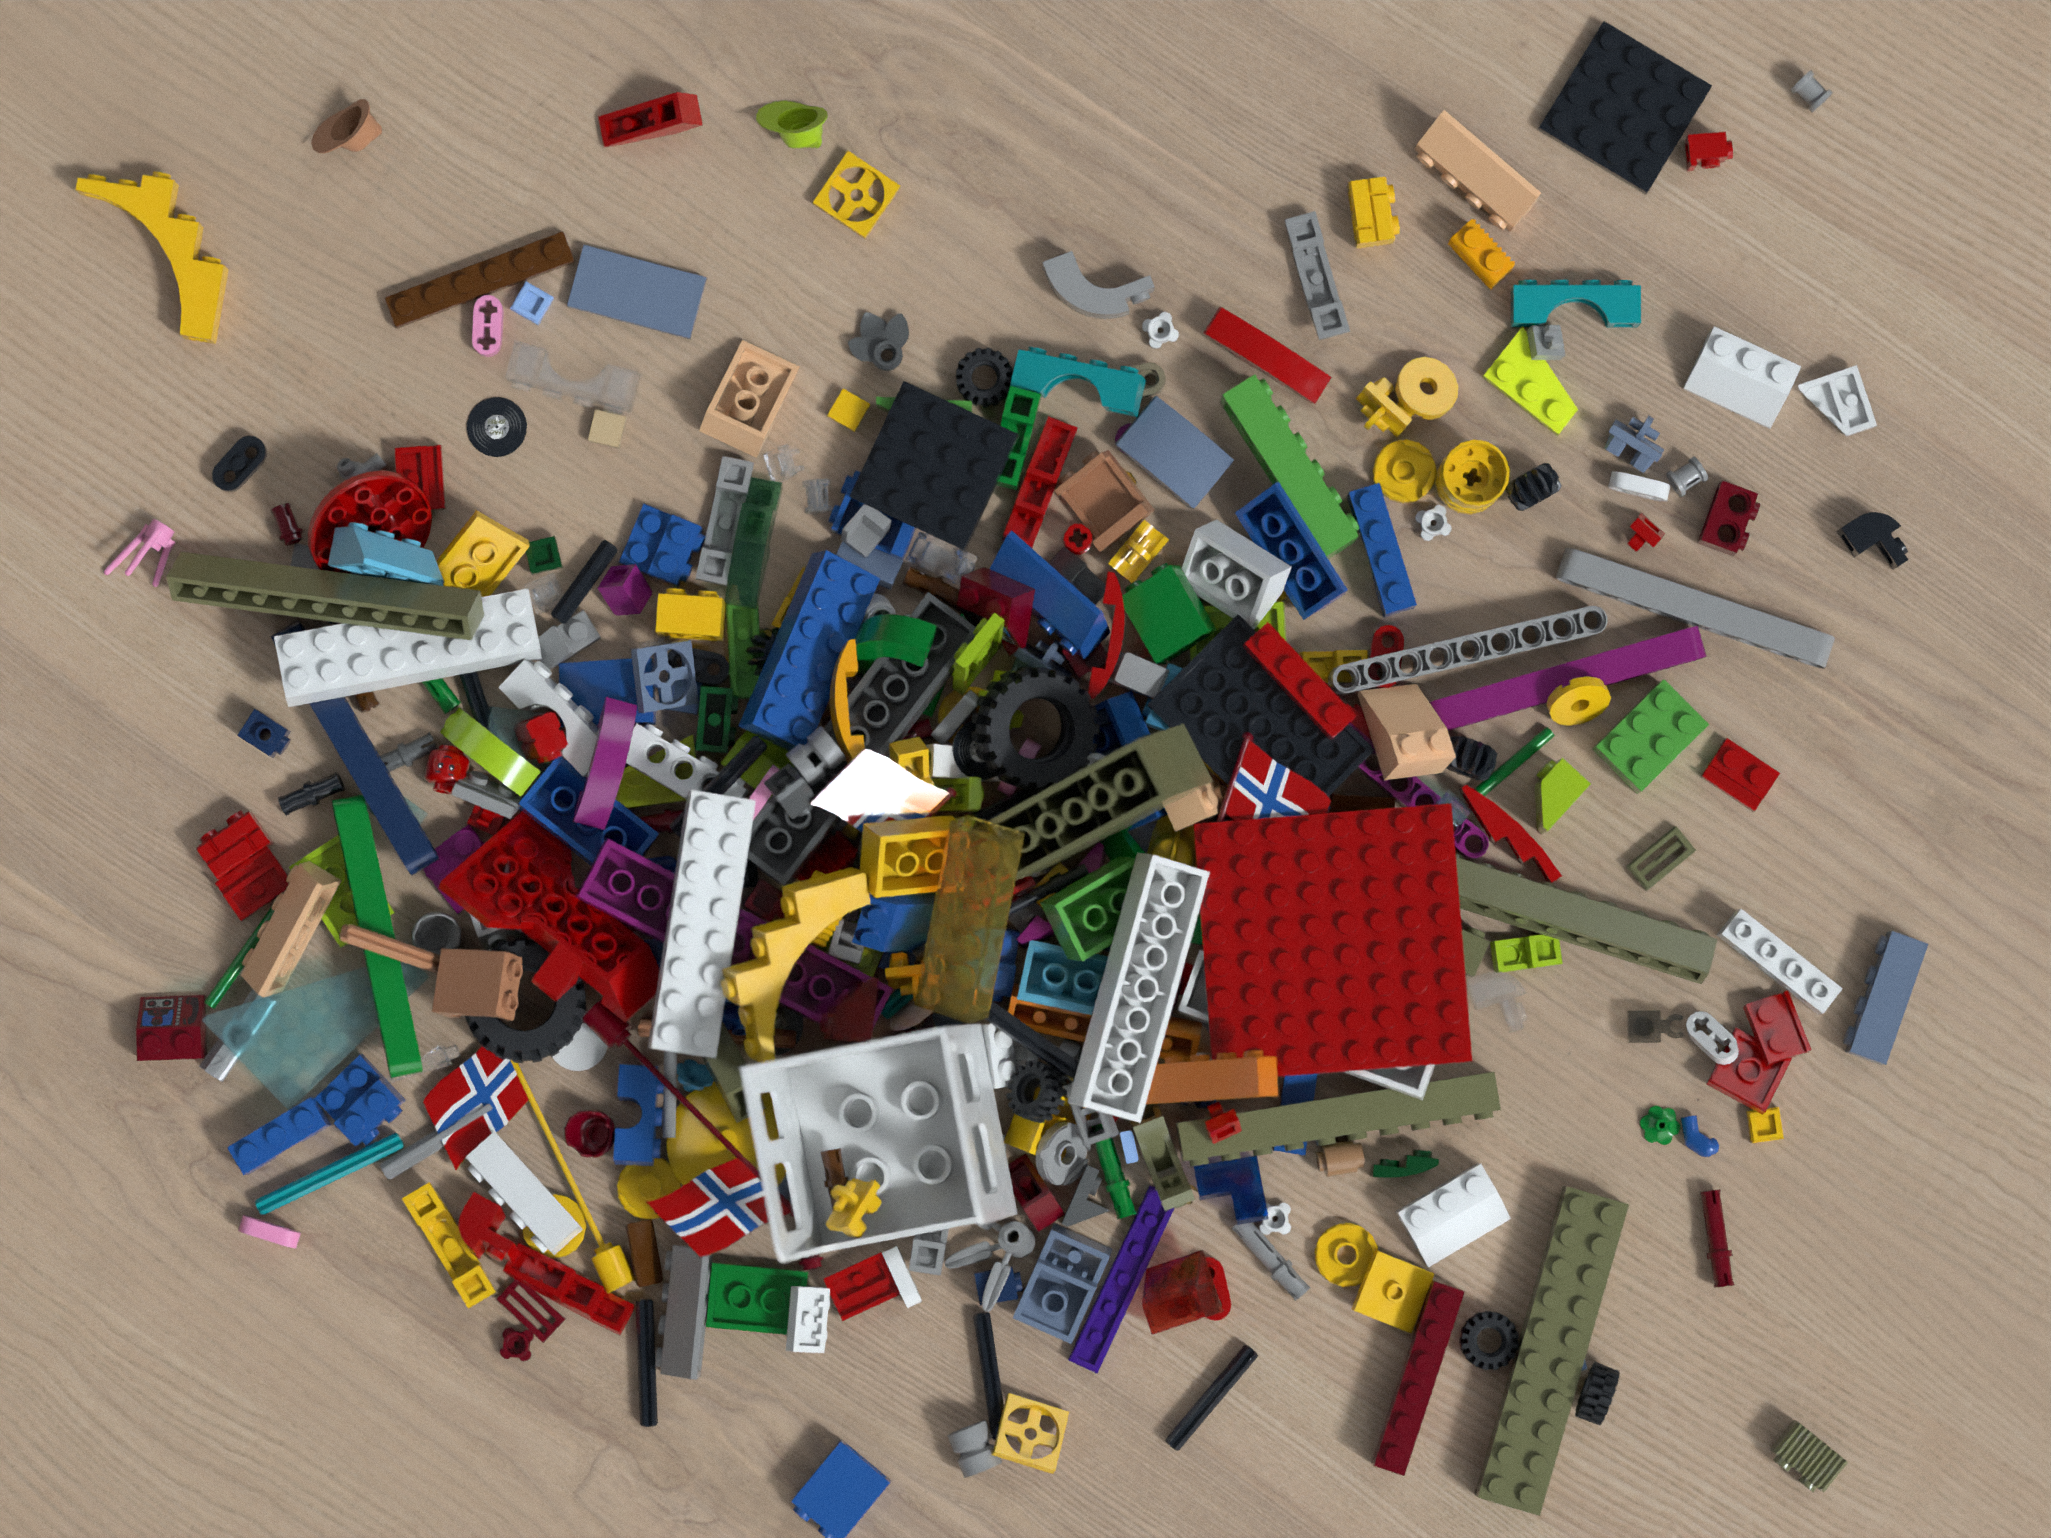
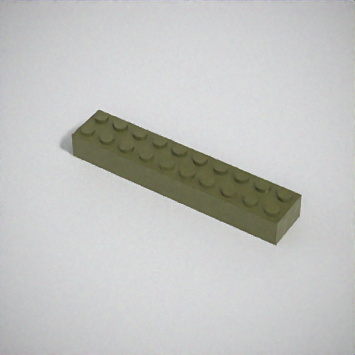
M1563 1186L1518 1341L1519 1348L1516 1350V1356L1512 1362L1475 1491L1476 1497L1540 1516L1629 1204Z

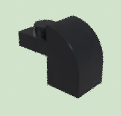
M1879 512L1866 513L1836 531L1853 557L1858 556L1876 544L1893 570L1909 560L1905 555L1908 553L1905 544L1899 537L1894 538L1891 534L1901 525L1887 514Z

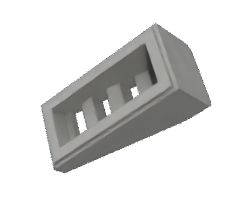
M1073 1082L1063 1086L1067 1090L1066 1096L1068 1100ZM1069 1103L1084 1146L1119 1134L1112 1115L1098 1111L1099 1117L1088 1121L1086 1115L1096 1112L1095 1110L1083 1109L1082 1106ZM1102 1123L1104 1129L1093 1132L1091 1127Z

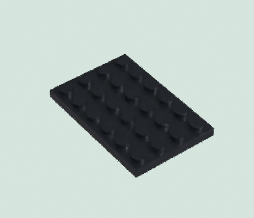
M1237 614L1147 706L1169 728L1184 724L1202 760L1227 785L1229 784L1244 739L1241 735L1249 732L1254 738L1251 741L1272 759L1311 781L1329 797L1375 749L1350 724L1330 741L1243 648V645L1256 631Z

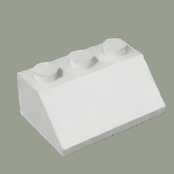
M1714 326L1708 333L1683 389L1770 429L1789 395L1801 366Z
M1216 519L1195 529L1182 570L1197 596L1232 618L1239 614L1255 629L1282 594L1291 566Z
M1480 1163L1475 1164L1395 1212L1427 1267L1432 1266L1511 1219L1496 1188Z

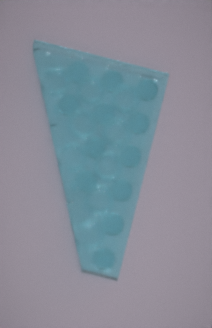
M400 961L409 997L429 976L421 968ZM366 966L208 1014L201 1019L287 1110H290L379 1026Z

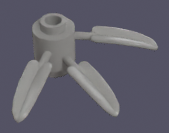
M995 1221L981 1225L975 1223L985 1230H989L992 1227L999 1231V1243L990 1246L989 1242L983 1241L954 1253L945 1261L947 1268H959L992 1257L993 1251L999 1249L1006 1251L1002 1263L995 1262L987 1280L982 1299V1307L985 1312L993 1309L1011 1270L1010 1266L1007 1265L1010 1257H1025L1035 1247L1033 1232L1017 1221L1009 1222L1003 1227ZM1019 1234L1018 1241L1012 1243L1013 1237Z

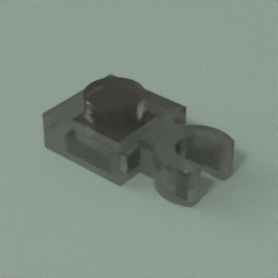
M1660 1010L1627 1011V1043H1661V1033H1665L1673 1039L1681 1038L1683 1033L1673 1032L1670 1025L1674 1020H1683V1016L1673 1014L1666 1017L1665 1020H1661Z

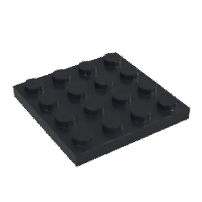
M1603 21L1539 126L1538 131L1647 195L1712 85Z
M903 381L849 497L966 551L1020 435Z

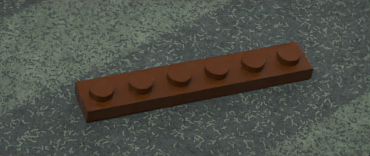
M562 231L387 296L385 301L394 325L398 329L479 299L482 296L575 263L566 236Z

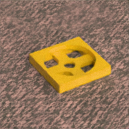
M847 151L812 203L866 239L901 186L850 151ZM850 168H861L865 171L858 183L852 184L840 177L844 170ZM876 179L882 183L884 188L882 204L870 197L868 191ZM832 187L842 193L845 199L838 212L834 211L829 200V192ZM858 189L862 191L863 198L860 201H853L850 195L853 190ZM862 207L873 214L871 218L864 221L848 220L855 209Z
M1008 1393L992 1455L1053 1474L1056 1471L1069 1411ZM1019 1408L1029 1410L1027 1420L1023 1424L1009 1421V1415ZM1042 1415L1051 1417L1057 1427L1055 1435L1042 1431L1039 1426ZM1026 1429H1033L1036 1433V1438L1033 1440L1027 1439L1024 1434ZM1005 1434L1017 1437L1021 1444L1019 1453L1015 1452L1009 1445ZM1038 1444L1052 1448L1049 1455L1043 1458L1031 1459L1033 1449Z

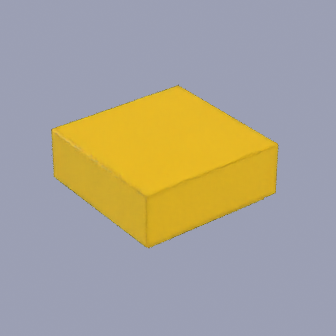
M843 388L827 417L856 432L871 404Z
M1779 1107L1767 1108L1763 1115L1755 1110L1746 1111L1751 1143L1784 1139Z

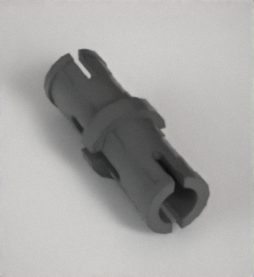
M429 732L427 735L410 743L404 744L402 742L397 744L398 748L382 754L380 757L383 762H388L385 766L391 772L404 765L407 767L412 766L413 761L429 755L431 751L438 749L436 743L425 748L422 747V745L434 740Z

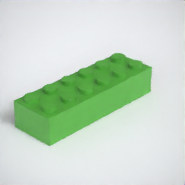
M1254 374L1224 393L1220 404L1272 485L1277 482L1280 483L1327 558L1330 559L1355 543L1359 537L1357 530L1360 527L1351 513L1345 515L1341 509L1340 503L1342 499L1333 486L1328 488L1323 481L1325 473L1316 459L1310 461L1305 453L1308 446L1299 432L1292 433L1288 424L1291 420L1281 405L1278 407L1274 405L1271 400L1273 392L1264 378L1258 380Z

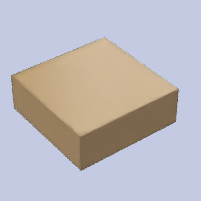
M595 409L588 441L620 448L627 417Z

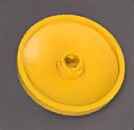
M714 1081L711 1086L704 1087L702 1090H693L687 1095L686 1098L760 1172L750 1117L737 1123ZM769 1092L761 1093L760 1095L765 1109L762 1111L769 1141H776L779 1139L772 1097ZM682 1103L679 1104L676 1109V1138H667V1154L674 1174L680 1183L684 1185L706 1170L736 1159V1157ZM783 1163L774 1164L777 1187L786 1177Z

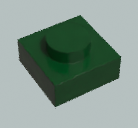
M555 536L529 542L530 547L526 550L531 575L563 568Z

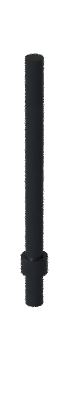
M1082 864L1062 875L1059 872L1049 877L1048 882L912 950L917 962L1053 893L1061 891L1088 875V869L1085 864Z

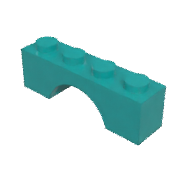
M1519 280L1518 285H1513L1511 288V327L1522 328L1523 326L1524 328H1530L1531 326H1544L1549 314L1555 308L1573 302L1582 303L1593 308L1602 318L1606 328H1638L1641 324V285H1633L1632 280H1616L1614 285H1601L1600 280H1584L1582 285H1569V280H1551L1550 285H1538L1537 280Z
M1029 347L1028 351L1018 349L1010 386L1041 394V397L1046 398L1055 386L1064 381L1072 379L1084 380L1097 388L1101 404L1106 411L1138 417L1146 383L1144 377L1138 374V369L1128 366H1120V370L1108 368V363L1090 359L1089 364L1077 362L1078 357L1066 353H1059L1058 357L1046 355V350L1037 347Z

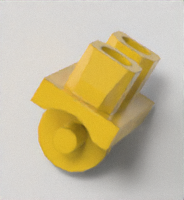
M1385 377L1380 378L1374 383L1370 381L1355 399L1364 406L1361 412L1369 419L1363 426L1366 430H1369L1375 424L1383 433L1388 429L1398 437L1412 421V414L1407 412L1400 403L1396 405L1388 398L1394 387Z
M1144 519L1110 560L1108 565L1127 581L1133 583L1162 550L1169 539Z
M937 952L921 960V964L910 966L908 954L894 953L890 955L889 968H885L888 986L893 989L900 988L901 996L913 994L915 1003L922 1002L921 993L933 992V985L946 983L943 962H940Z
M852 1178L845 1187L835 1185L831 1195L836 1202L833 1206L834 1210L825 1225L832 1231H842L848 1237H862L867 1229L866 1224L861 1220L864 1214H873L882 1203L876 1194L880 1188L877 1181L870 1180L865 1182Z

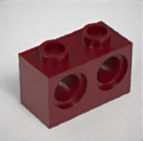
M1722 480L1717 486L1697 544L1730 556L1737 554L1738 549L1744 551L1750 533L1745 532L1748 521L1755 520L1760 508V503L1756 502L1759 493ZM1730 497H1738L1743 501L1744 508L1742 512L1736 513L1729 508L1728 501ZM1725 526L1731 529L1733 533L1731 542L1726 543L1719 539L1717 534L1719 527Z

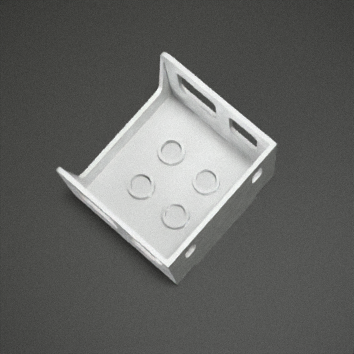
M981 1023L942 1027L740 1067L774 1247L781 1263L824 1252L979 1223L980 1225L1017 1214ZM769 1092L772 1097L779 1139L776 1141H769L760 1100L761 1093ZM841 1148L845 1175L849 1176V1181L852 1178L865 1182L876 1180L880 1185L876 1194L882 1203L873 1214H864L861 1220L866 1224L867 1229L860 1238L848 1237L842 1231H832L825 1225L832 1214L828 1188L824 1187L823 1182L826 1181L820 1154L822 1151ZM783 1163L785 1166L796 1222V1229L787 1232L784 1226L774 1174V1164Z

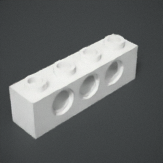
M646 723L645 727L636 724L633 729L626 764L687 799L688 791H702L704 784L718 775L719 772L716 771L718 765L708 758L701 756L697 760L688 754L690 748L674 739L672 744L660 738L663 732L651 724ZM654 747L665 749L666 756L660 763H652L649 760V752ZM683 763L691 764L693 767L692 776L686 780H681L676 776L677 767ZM739 778L724 795L745 799L748 794V790L743 787L745 781Z
M1742 909L1736 910L1717 934L1718 937L1784 989L1788 990L1789 993L1816 1014H1823L1843 989Z

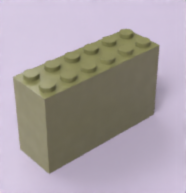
M1181 724L1135 740L987 821L982 826L1011 882H1014L1072 858L1213 782L1185 725Z

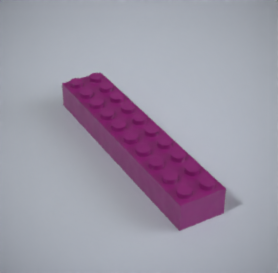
M606 839L575 898L664 944L675 874L610 839ZM739 908L730 967L757 959L751 946V940L754 938L752 928L768 923ZM808 944L794 963L783 985L778 1004L854 1044L866 1043L893 988Z

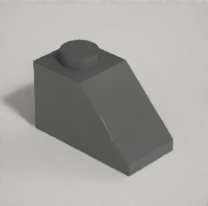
M790 763L764 782L791 819L796 816L802 817L813 808L814 805L809 804V802L815 797L814 793Z

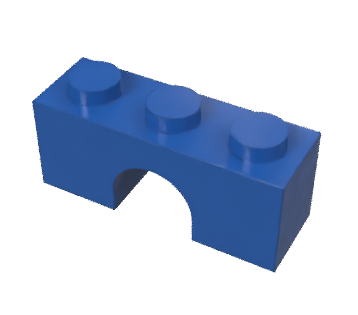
M619 1064L617 1097L619 1101H631L638 1104L642 1108V1117L639 1123L632 1128H615L613 1161L617 1165L654 1166V1158H660L661 1139H656V1126H662L663 1107H658V1094H663L664 1085L646 1066Z
M315 1097L308 1098L227 1147L243 1175L251 1174L276 1159L284 1151L300 1142L306 1141L331 1126L320 1104L314 1099Z

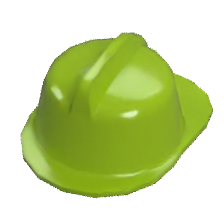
M775 101L766 104L758 110L756 114L757 123L763 128L778 132L783 142L789 148H819L822 145V124L828 118V113L824 108L792 101Z

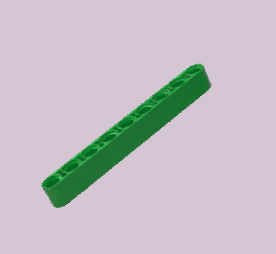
M363 794L332 800L333 813L357 925L366 930L395 939L366 800ZM362 948L390 1077L396 1078L423 1072L401 963L393 958Z

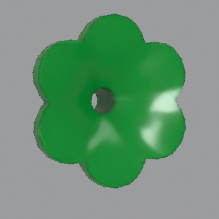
M1652 1106L1648 1110V1115L1643 1116L1640 1120V1126L1645 1130L1644 1138L1650 1143L1658 1142L1661 1145H1667L1672 1141V1137L1680 1131V1124L1676 1121V1112L1671 1108L1662 1109L1660 1106ZM1661 1122L1664 1124L1663 1128L1659 1127Z

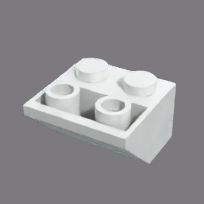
M981 1025L993 1089L1008 1087L1009 1083L1013 1084L1015 1081L1011 1078L1013 1073H1020L1017 1068L1020 1065L1026 1067L1025 1062L1038 1061V1057L994 1025Z

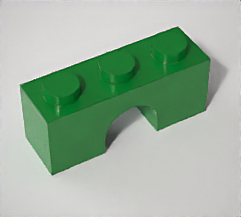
M1013 386L1009 388L1000 426L1020 436L999 478L997 486L1017 491L1041 401V394Z

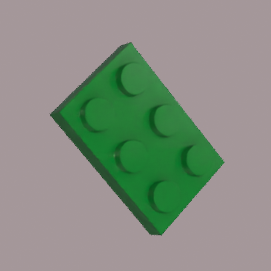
M712 1263L706 1327L787 1335L791 1286L807 1287L809 1272Z

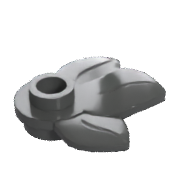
M865 312L860 324L862 337H856L848 341L850 351L858 360L873 362L880 370H894L902 361L903 352L901 348L909 339L908 323L901 313L895 315L886 323L877 315ZM884 350H890L893 353V357L891 360L885 361L881 358V353Z

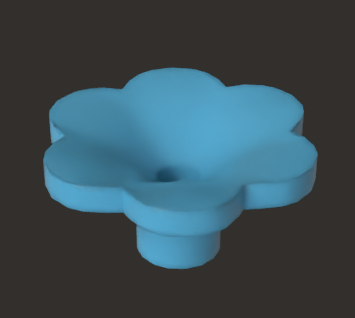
M691 1059L685 1060L684 1064H677V1079L683 1084L684 1090L688 1092L702 1090L704 1087H709L713 1084L714 1080L705 1065L698 1064Z

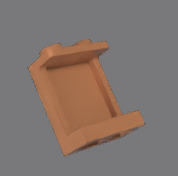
M1097 450L1092 452L1082 460L1084 467L1076 473L1070 470L1058 480L1060 486L1054 490L1057 496H1063L1086 528L1090 529L1091 534L1095 538L1092 543L1099 552L1108 549L1155 511L1109 450L1100 454Z
M441 948L432 1012L449 1018H461L462 1015L497 1017L513 1021L515 1010L518 1006L519 982L523 973L522 957L506 951Z

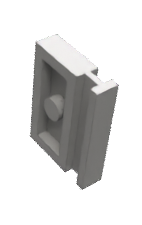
M478 771L468 772L467 777L459 779L458 783H455L451 795L509 819L518 811V803L525 796L523 794L520 797L503 783L498 784L488 780L487 775Z

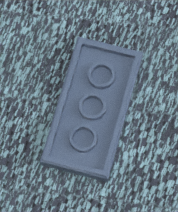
M583 245L567 306L690 340L707 278Z

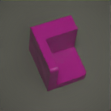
M636 564L611 566L598 586L599 592L616 616L640 614L653 593Z

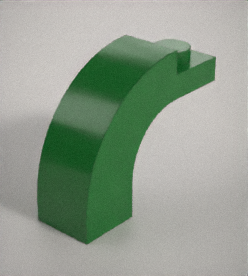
M895 614L877 615L866 619L860 625L855 637L857 663L859 664L857 676L863 678L873 663L882 657L897 658L923 667L933 644L937 625L913 617Z

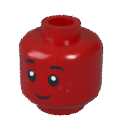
M440 745L438 749L430 752L424 778L428 783L434 785L433 791L442 794H452L455 783H458L459 779L467 777L470 761L459 748Z

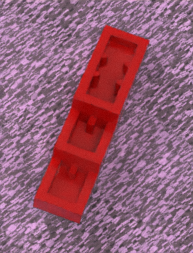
M1223 307L1218 308L1203 332L1204 335L1252 368L1259 369L1280 385L1287 386L1312 404H1316L1332 378L1291 349Z
M1048 416L1003 533L1002 541L1013 531L1033 548L1078 427Z
M1465 785L1459 789L1492 843L1504 837L1520 864L1532 858L1548 883H1552L1562 877L1542 847L1516 820L1493 801L1470 786Z
M520 1243L517 1244L516 1247L520 1253L514 1263L507 1262L503 1269L504 1273L587 1320L619 1336L621 1335L635 1310L634 1304L611 1293L607 1294L605 1287L576 1274L574 1269Z

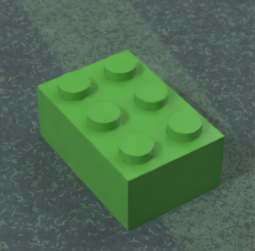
M1663 679L1592 749L1638 794L1709 724Z
M1118 856L1040 902L1067 959L1083 962L1112 944L1134 867V858Z

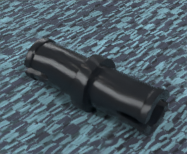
M335 772L314 783L310 781L304 783L302 788L278 797V801L283 813L287 816L308 805L314 807L320 804V800L340 791H345V787L338 772Z

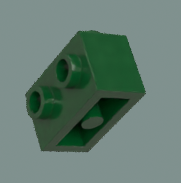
M700 685L695 750L728 753V746H734L736 727H730L731 714H737L739 695H733V688Z

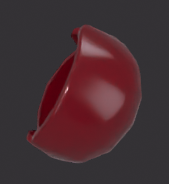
M580 1110L569 1117L564 1127L565 1142L567 1146L574 1148L582 1157H601L609 1152L614 1145V1122L606 1113L600 1110Z

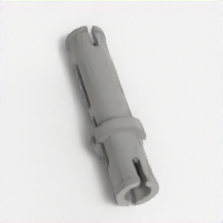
M1247 1215L1231 1228L1272 1274L1270 1277L1274 1281L1277 1279L1295 1301L1311 1288L1291 1267L1293 1263L1290 1260L1286 1261Z

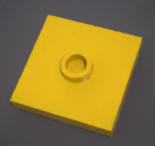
M1374 1250L1351 1310L1412 1333L1435 1273Z

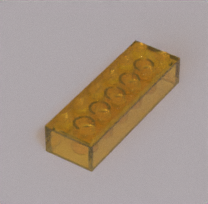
M970 815L950 821L916 994V1006L969 1024L989 1017L1025 833Z

